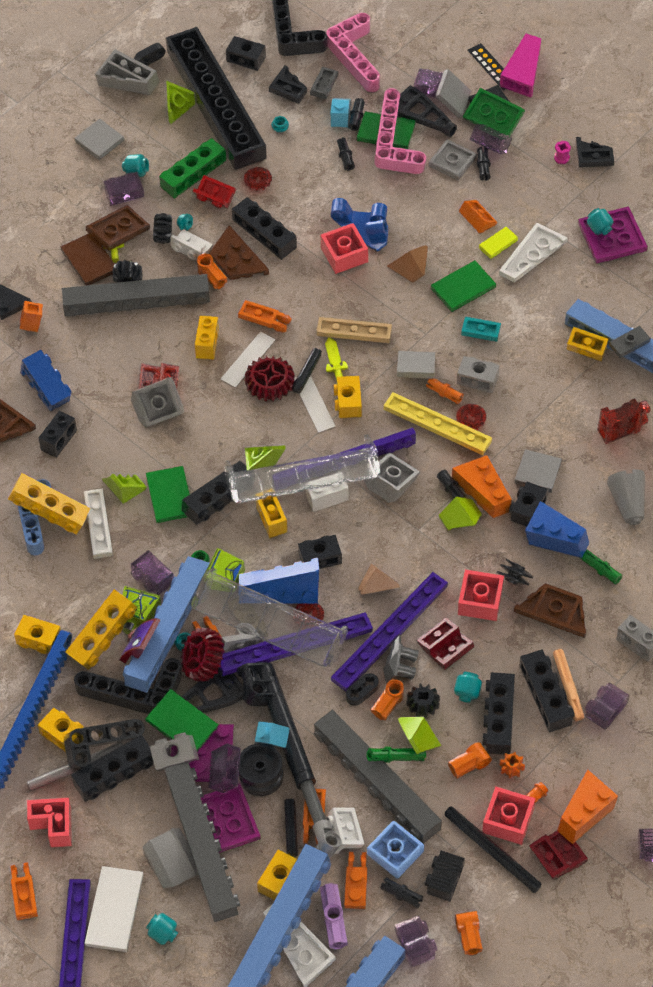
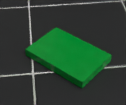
M479 88L464 113L463 119L501 138L509 140L524 115L525 109Z
M365 111L357 135V141L377 145L381 114ZM397 117L392 147L409 148L416 125L415 120Z
M475 260L431 284V290L451 312L496 288L494 280Z
M183 466L147 472L146 478L156 523L187 518L181 511L182 499L190 495Z
M171 689L145 718L147 723L170 740L174 739V735L180 733L193 736L197 752L219 726V724Z

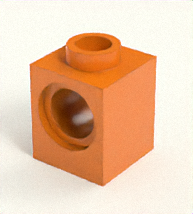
M24 301L20 317V329L38 332L43 304Z

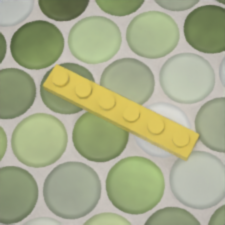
M392 392L384 404L385 411L478 454L484 455L492 442V437Z

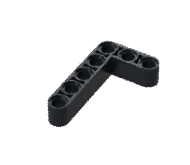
M272 0L279 54L293 56L326 51L327 34L325 31L292 32L288 0Z
M176 658L165 660L154 689L149 688L147 693L125 686L124 681L87 671L78 672L74 676L76 692L83 697L150 714L156 707V704L163 699L170 689L176 693L182 679V668L180 661Z

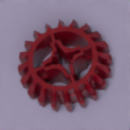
M266 355L265 359L259 357L258 362L252 361V365H248L245 373V385L248 392H251L252 397L257 396L258 400L264 398L265 402L271 399L274 402L275 398L281 400L282 395L287 397L288 392L292 391L295 373L292 366L288 365L287 360L283 361L281 357L275 359L274 355L272 358H268Z
M202 627L192 631L191 636H187V642H184L185 646L180 657L182 659V672L190 679L198 682L208 681L209 678L213 679L214 674L218 673V667H221L220 663L225 652L223 650L225 645L222 642L223 637L210 628Z

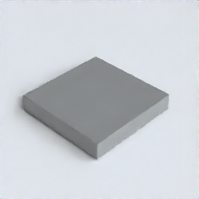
M447 69L443 73L435 97L459 118L464 114L471 90Z
M98 119L75 137V142L98 160L124 141V136L101 119Z
M447 139L431 158L428 166L459 180L477 158V153Z
M398 351L397 377L434 378L435 352Z
M525 449L515 483L524 486L528 481L546 488L548 492L552 493L562 459Z

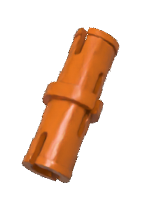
M429 378L427 381L429 384H426V387L439 393L440 397H446L457 405L462 401L463 398L460 397H463L464 394L451 388L448 383L444 384L435 378Z

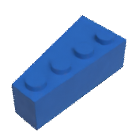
M318 558L311 559V561L302 563V561L294 562V565L282 567V565L275 566L271 570L265 571L261 569L239 574V603L318 604Z

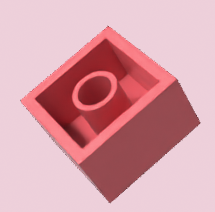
M354 223L320 235L321 249L335 274L368 263V247Z
M465 569L458 602V615L497 621L504 576Z
M495 787L483 821L482 832L522 845L534 811L535 798Z

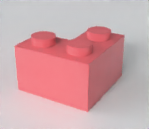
M69 798L27 800V820L30 830L48 829L51 847L72 846L71 805Z

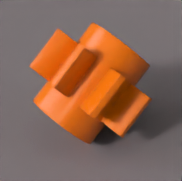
M516 752L512 754L505 753V760L501 759L499 764L502 767L501 773H506L509 778L513 776L520 777V770H525V764L522 763L523 756L519 757L516 755Z

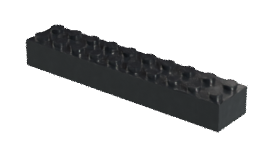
M198 27L166 37V47L170 58L188 89L195 93V102L219 144L226 149V156L234 170L267 159L264 140Z

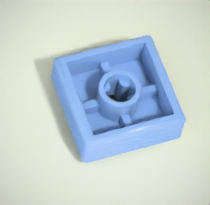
M392 821L367 847V855L397 879L424 852V844L395 821ZM392 848L395 849V850H396L397 848H399V851H395V852H394V851H392Z

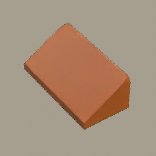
M477 200L464 201L459 209V212L478 233H482L497 224V221Z

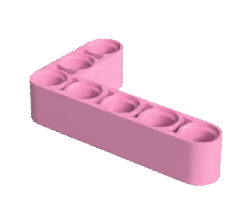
M359 13L327 30V47L366 91L376 92L380 88V74L352 43L370 32V16L366 13Z
M389 88L384 93L374 164L380 169L420 174L424 171L426 155L423 152L392 147L400 93L397 89Z

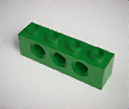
M212 138L203 142L197 149L191 151L182 160L177 161L171 168L161 173L159 176L160 187L175 199L200 181L204 175H208L226 162V149Z

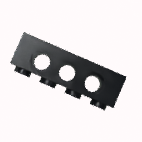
M246 197L232 208V220L281 260L297 248L295 233L286 229L268 211L260 208L257 202Z
M238 461L182 499L181 511L196 525L202 521L205 522L212 514L223 510L228 503L236 501L244 492H249L254 487L255 474L252 471H247L246 465Z
M543 649L520 656V669L548 732L572 726L574 711L572 706H568L566 702L567 696L564 689H560L557 673L551 669L550 657L545 655ZM556 705L559 708H552L551 706Z
M491 672L490 680H486L485 692H489V698L485 697L484 709L488 710V715H484L483 727L487 728V733H483L482 745L486 746L488 754L505 755V753H511L515 674ZM496 694H502L503 696L497 697ZM495 712H501L503 714L497 715L495 714ZM494 730H500L502 732L496 733L494 732Z
M140 735L86 767L72 773L73 785L84 802L96 799L100 793L115 788L118 783L125 779L133 778L136 773L143 769H149L154 764L150 746L143 735ZM131 758H135V759H136V760L133 761V762L128 761V760L131 759ZM113 768L119 769L115 772L110 771ZM95 778H100V779H101L100 781H97V782H94V781H93Z

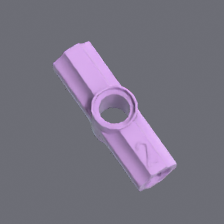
M329 883L320 887L329 948L336 950L348 946L338 884ZM337 914L338 917L332 919L329 917V915Z

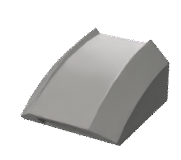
M171 377L132 392L131 402L139 421L146 427L178 416L184 412L183 403L175 382Z
M389 452L367 471L365 483L369 491L374 492L390 503L399 499L421 472Z
M171 828V830L149 840L143 846L144 855L163 888L174 887L197 875L198 872L189 844L180 828Z

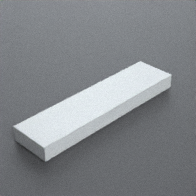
M103 488L84 491L85 504L90 508L87 517L93 557L98 559L113 556Z

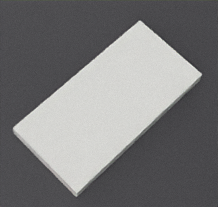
M102 866L85 946L127 952L144 876L143 872Z

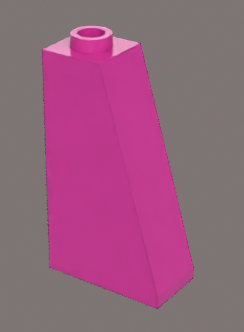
M527 33L524 35L500 75V87L530 98L533 96L541 50V38Z

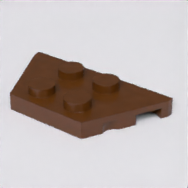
M230 225L209 252L213 257V261L230 280L241 277L249 278L253 277V274L263 273V275L269 274V269Z
M0 399V443L36 429V424Z
M545 583L536 592L527 596L524 602L514 607V612L583 638L586 636L582 596Z

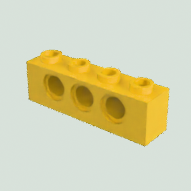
M23 473L17 479L8 497V500L12 501L15 505L22 506L31 513L39 515L50 523L57 524L66 531L76 535L83 526L90 511L89 507Z
M114 589L66 650V653L87 670H90L91 667L98 663L103 651L110 647L113 638L122 632L123 625L127 620L134 616L137 606ZM119 611L118 616L112 619L113 613ZM106 627L105 633L100 634V630ZM94 643V647L91 650H87L88 646Z

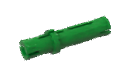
M586 549L583 557L580 558L594 568L597 574L606 577L613 584H618L622 579L623 575L613 569L610 563L604 562L588 549Z
M385 746L384 748H368L366 757L368 761H384L385 763H390L391 761H425L426 751L417 754L414 748H391L390 746Z

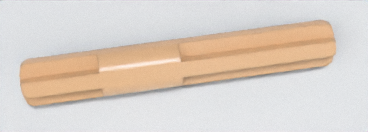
M563 649L555 650L553 656L568 704L572 706L574 711L573 719L575 721L583 720L584 713Z

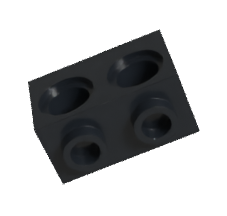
M58 411L38 437L41 451L57 458L77 431L75 418Z

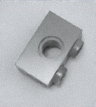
M463 356L457 373V384L493 393L499 377L500 365L478 360L474 357Z
M186 733L174 735V739L167 741L166 738L157 740L155 745L150 746L157 771H162L165 768L187 761L189 763L199 760L193 736L186 735ZM175 745L178 748V753L172 757L170 755V748Z

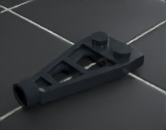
M410 85L400 94L398 116L415 120L416 123L441 131L448 137H452L455 134L457 125L452 123L423 92ZM417 103H421L426 108L421 114L411 112L410 109ZM432 112L439 117L435 122L426 119Z
M218 667V673L214 674L213 679L209 678L208 681H199L181 697L188 701L192 697L198 696L203 704L196 708L206 713L241 701L245 690L234 673L223 676L220 667ZM215 684L222 693V697L215 700H207L203 692L210 685Z

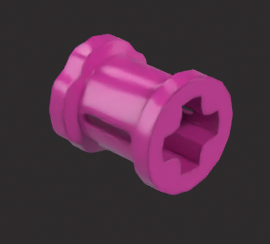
M560 141L555 144L556 153L554 160L559 164H566L570 159L569 152L571 146L567 141Z

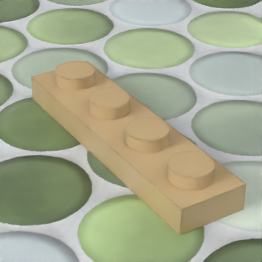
M319 317L317 336L390 343L392 324Z

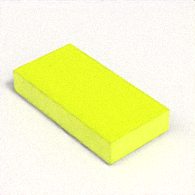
M504 227L479 244V249L492 259L517 242L518 237L510 229Z

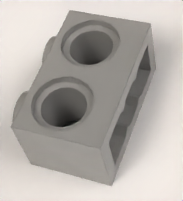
M629 615L618 627L616 640L649 662L653 657V630Z

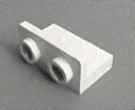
M184 229L178 236L172 235L170 237L171 248L188 256L191 260L197 261L198 256L209 254L213 248V244Z
M332 808L325 817L326 820L330 821L333 831L341 838V845L334 854H338L343 848H362L364 840L355 808Z

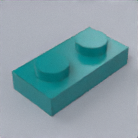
M465 317L461 335L497 342L501 323Z

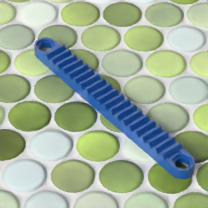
M65 630L59 632L0 751V789L5 788L4 782L8 781L7 775L12 773L11 768L15 767L14 761H18L17 754L22 753L21 747H25L24 741L28 740V734L32 733L31 727L35 726L34 720H38V714L42 712L41 707L45 706L44 700H48L47 694L52 692L51 687L55 686L54 680H58L57 674L61 673L60 667H64V661L68 659L66 650L72 641L71 632Z

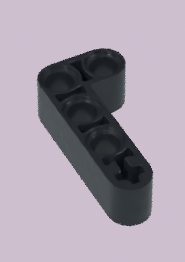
M131 719L72 730L64 738L69 766L74 770L86 767L91 761L89 747L130 741L137 738L145 731L144 723L139 719ZM130 727L136 728V732H135V731H128V732H126V730L129 729ZM111 728L117 730V737L112 736ZM92 731L98 734V741H95L92 738ZM72 735H76L79 738V744H75L72 741ZM76 755H80L83 758V764H79L76 761Z

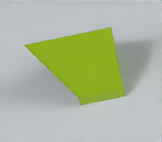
M166 81L169 123L172 124L195 105V93Z
M285 445L245 448L247 471L273 469L285 451Z
M111 474L110 477L102 479L123 504L147 488L137 475L130 477L128 474L126 477H123L121 474L118 476Z
M455 497L439 514V518L448 531L452 528L474 526L480 516H482V513L472 499Z
M400 717L398 719L407 739L417 754L441 746L424 717Z

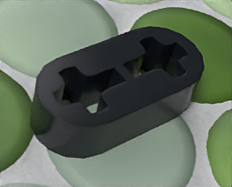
M154 43L139 51L134 59L148 66L161 59L165 55L166 50L160 43Z
M372 673L363 675L346 690V701L353 706L363 703L378 690V677ZM373 681V686L370 684L366 686V682L371 683ZM358 693L359 697H351V694L356 695Z

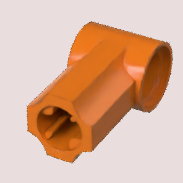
M210 254L198 256L197 267L199 275L207 274L208 282L214 289L224 287L227 277L213 262V257Z
M390 680L387 683L386 689L371 708V712L375 717L380 720H386L396 705L403 700L404 686L402 682ZM398 690L399 693L392 694L391 691Z
M477 742L471 745L464 754L449 761L448 766L453 776L458 779L474 769L480 770L490 764L492 758L482 744Z
M477 911L455 914L456 927L461 935L464 954L476 955L482 952Z

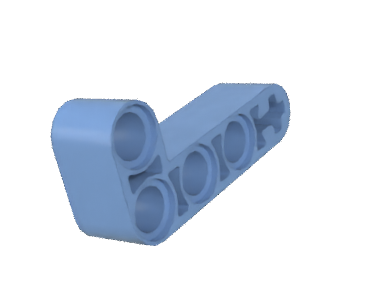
M45 479L37 480L51 488L49 481ZM18 506L27 550L31 555H39L44 551V542L38 515L31 513L22 506Z

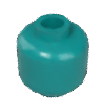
M142 154L128 155L125 161L122 162V169L128 177H143L149 171V160Z
M596 208L588 214L587 224L594 234L606 235L612 230L611 226L614 220L606 209Z
M463 672V674L457 676L454 694L459 697L460 701L470 703L471 700L478 699L482 686V681L478 678L479 675L472 672Z
M164 913L155 914L146 927L148 929V936L161 945L166 944L167 941L172 943L178 934V931L175 930L177 922Z

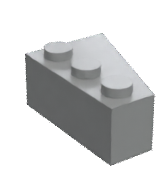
M116 49L95 73L99 86L148 95L160 83L156 70Z

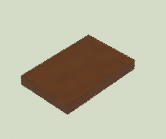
M128 205L86 226V231L108 251L150 230V224Z
M89 233L60 246L62 253L85 286L113 275L114 262L102 245Z

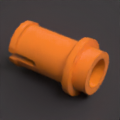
M542 782L536 783L526 796L535 798L536 803L542 797L547 796L548 788Z

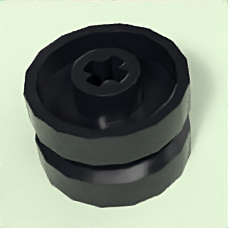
M257 743L243 749L238 757L237 767L240 783L245 791L255 796H266L277 791L283 783L284 771L281 755L276 748L269 744Z

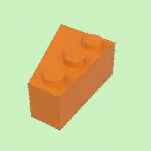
M487 455L452 468L453 480L457 481L464 489V492L467 495L470 494L477 501V504L491 517L495 518L509 512L512 499Z
M587 770L561 817L557 831L573 844L614 809L618 795Z

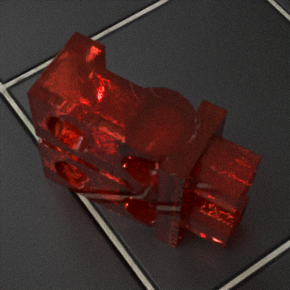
M635 398L613 410H609L608 407L602 408L597 431L605 444L632 434V432L635 434L639 433L641 426L648 423L647 413H650L651 408L646 400L638 403Z

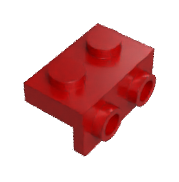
M204 175L198 189L194 188L192 192L202 202L208 200L217 208L225 207L228 209L237 189Z

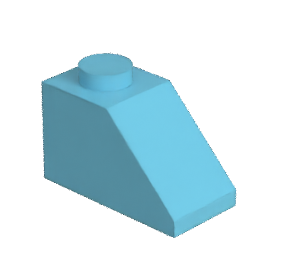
M332 99L330 112L331 127L348 128L351 99Z
M259 721L254 744L264 743L286 748L290 728L275 723Z

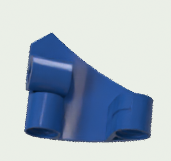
M333 199L330 215L338 225L343 227L354 223L365 244L377 252L387 245L388 224L386 218L388 208L385 204L374 203L371 212L353 211L345 199Z

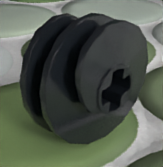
M507 558L506 561L511 566L500 564L508 574L497 571V574L503 575L505 580L516 586L518 583L529 586L530 583L522 576L532 579L534 576L525 570V567Z

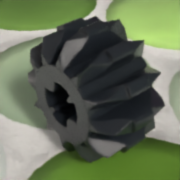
M161 213L154 216V242L159 244L170 243L173 219L171 214Z
M124 259L123 262L117 261V264H114L112 269L113 281L118 283L142 280V266L138 265V262H132V260L126 261Z
M420 683L419 688L413 686L411 692L407 693L406 705L409 707L410 713L416 712L417 717L423 714L427 718L428 713L434 715L435 710L439 709L440 696L437 694L436 688L430 689L429 684L423 687Z

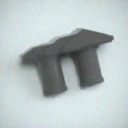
M400 635L391 645L386 666L383 668L386 685L397 675L413 680L416 673L415 667L400 664V658L415 662L418 658L419 650L403 646Z

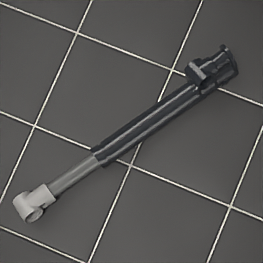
M268 662L243 664L237 669V674L243 679V688L245 690L243 700L250 706H267L273 723L290 728L286 748H283L296 787L302 790L314 823L312 828L318 841L316 849L327 853L329 858H331L341 845V838L333 831L330 821L326 820L314 787L316 784L314 774L274 666Z

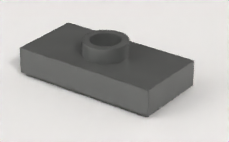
M322 67L310 90V95L327 99L339 75L338 71Z
M638 326L610 341L609 346L619 358H622L649 343L651 338L641 326Z

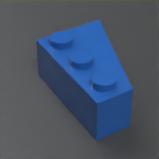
M39 350L22 359L20 373L22 376H28L31 381L29 385L32 388H36L39 398L51 412L70 401L71 390L67 384H63L61 381L60 372L52 367V361L48 354H44L42 350Z
M541 501L525 529L529 545L582 558L589 545L587 531L584 527Z

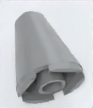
M633 469V473L628 474L626 470L617 472L608 477L607 485L625 522L630 525H638L644 519L645 474L642 470Z

